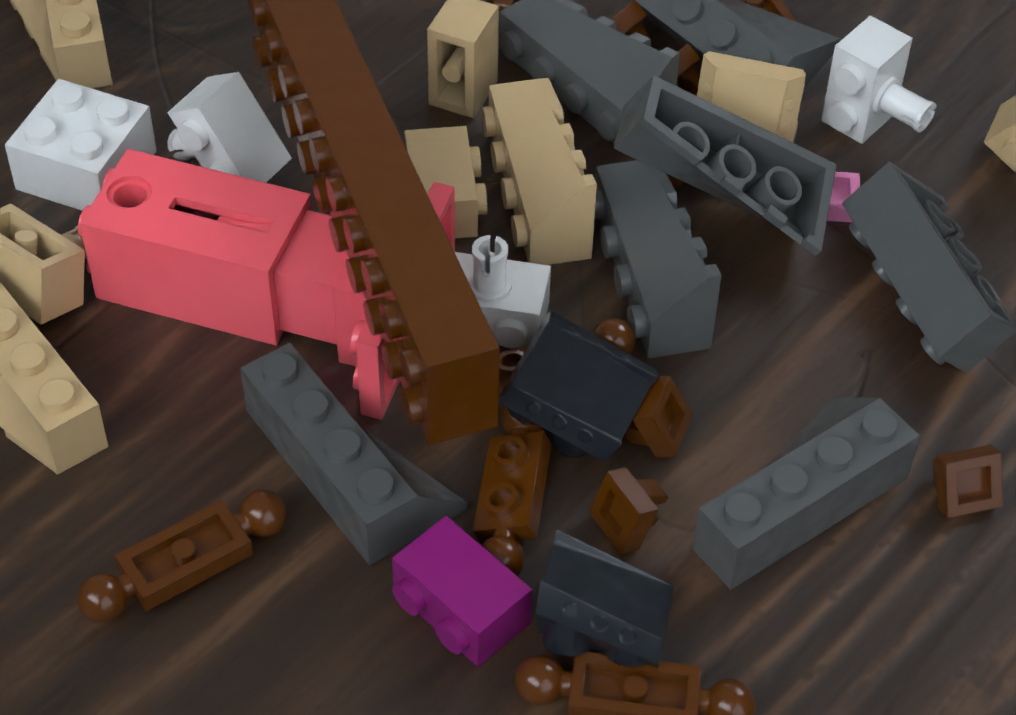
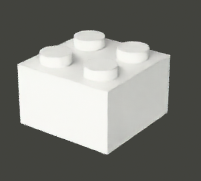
M59 78L5 144L16 190L82 211L87 205H92L102 189L107 171L110 168L116 167L127 148L152 155L157 151L149 106Z

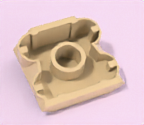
M708 51L703 55L697 96L794 143L806 74L803 69Z

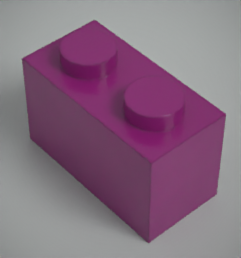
M447 516L443 517L392 557L394 585L392 592L399 605L412 616L419 614L435 628L439 640L449 651L454 654L463 653L477 667L481 666L531 623L532 589Z

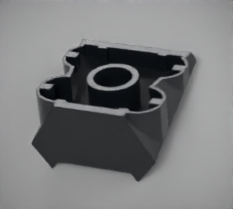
M550 311L545 316L500 393L498 403L508 408L510 415L523 425L536 424L551 432L556 448L568 457L579 458L590 454L605 462L623 444L622 438L651 385L659 377L656 369Z
M556 529L544 577L540 582L535 613L537 632L543 634L544 645L555 654L573 657L582 655L592 648L605 652L607 657L618 665L629 667L649 665L658 668L674 586Z

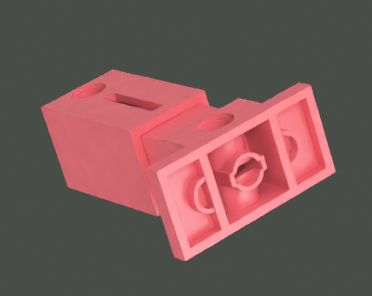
M127 148L116 167L110 168L107 171L102 189L92 205H87L83 209L78 222V233L83 238L87 256L86 270L91 275L95 297L276 346L284 331L336 344L338 362L356 366L353 376V389L359 391L360 414L379 420L383 419L400 382V378L390 379L382 356L384 340L381 334L373 336L369 330L363 302L366 301L363 292L354 293L346 269V259H349L346 251L337 252L332 241L329 228V219L332 217L312 211L310 193ZM433 182L427 195L455 252V187Z

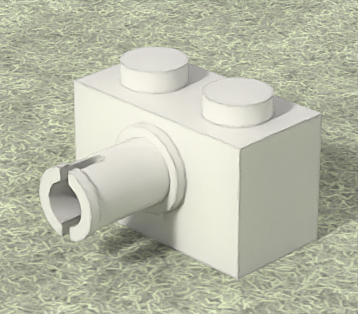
M870 15L837 43L834 48L821 121L861 144L891 117L907 124L917 132H922L931 122L937 105L935 102L928 101L902 86L913 38Z
M239 72L207 77L167 112L177 127L169 135L167 141L169 152L183 150L173 155L179 161L197 158L204 168L267 183L292 159Z
M491 235L479 237L472 245V254L455 252L498 345L507 348L526 346L530 344L547 314L550 297L551 266L507 260L508 245L505 240L496 236L495 253L490 251Z

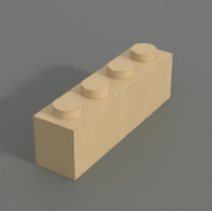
M9 0L13 8L18 10L24 20L25 28L31 39L34 38L38 44L41 56L56 81L59 78L88 88L112 85L97 0Z
M541 78L489 85V106L481 107L482 128L485 137H493L494 142H491V159L494 172H503L504 178H501V194L504 208L514 210L515 215L511 216V229L515 247L524 246L528 263L550 265L592 259L597 184L592 174L584 175L583 169H586V159L582 150H575L573 130L569 123L564 124L563 108L550 79Z
M0 282V427L4 429L7 438L59 475L109 447L100 407Z

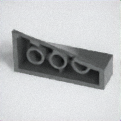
M520 0L499 12L498 44L503 55L507 59L516 62L534 79L549 78L557 97L565 103L567 108L573 113L579 114L608 141L615 143L623 106L653 76H657L677 86L679 52L669 47L658 51L651 47L650 38L638 32L627 36L617 31L615 21L605 16L596 20L590 18L585 7L571 0Z
M635 0L646 12L647 15L645 17L681 45L685 46L688 43L701 60H703L705 53L711 51L803 69L806 74L804 88L832 57L835 45L842 40L839 37L739 0Z
M653 76L623 106L614 149L772 223L815 256L822 251L837 164L657 76Z
M639 160L596 166L595 181L597 188L594 220H600L602 225L600 229L602 251L605 258L613 257L615 263L613 275L616 292L619 298H627L629 304L627 308L628 324L632 327L635 338L641 339L647 359L710 349L722 275L716 264L705 265L703 258L707 257V247L701 237L692 238L691 218L685 207L677 209V194L667 174Z
M889 161L842 202V205L853 220L849 224L851 233L864 247L871 249L876 257L872 261L874 270L888 285L895 287L900 295L895 301L897 307L910 322L920 327L925 335L920 339V343L936 363L943 365L947 362L967 373L1016 333V327L994 287L982 276H975L983 267L977 256L959 241L965 235L959 224L954 219L949 220L944 212L949 209V206L943 196Z
M291 343L240 368L246 411L369 566L411 543L443 517L447 516L453 519L468 510V502L383 443L356 421Z
M832 397L764 469L699 507L693 550L730 590L734 589L909 477L920 435L881 398Z

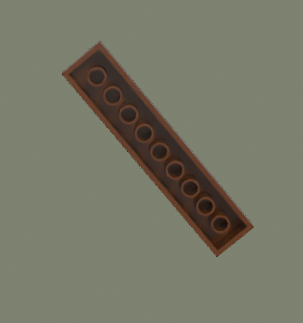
M248 0L252 21L255 27H259L260 35L252 37L258 66L260 68L268 66L267 81L274 102L282 101L284 104L281 107L288 137H298L297 152L303 173L305 175L313 173L315 180H313V191L318 209L321 213L329 211L332 217L329 219V228L334 247L337 252L346 251L349 259H346V269L354 293L363 292L366 301L363 302L369 330L373 336L382 335L385 343L382 344V356L390 379L400 378L404 387L401 389L400 395L404 413L409 424L419 423L428 446L497 427L500 348L337 1Z

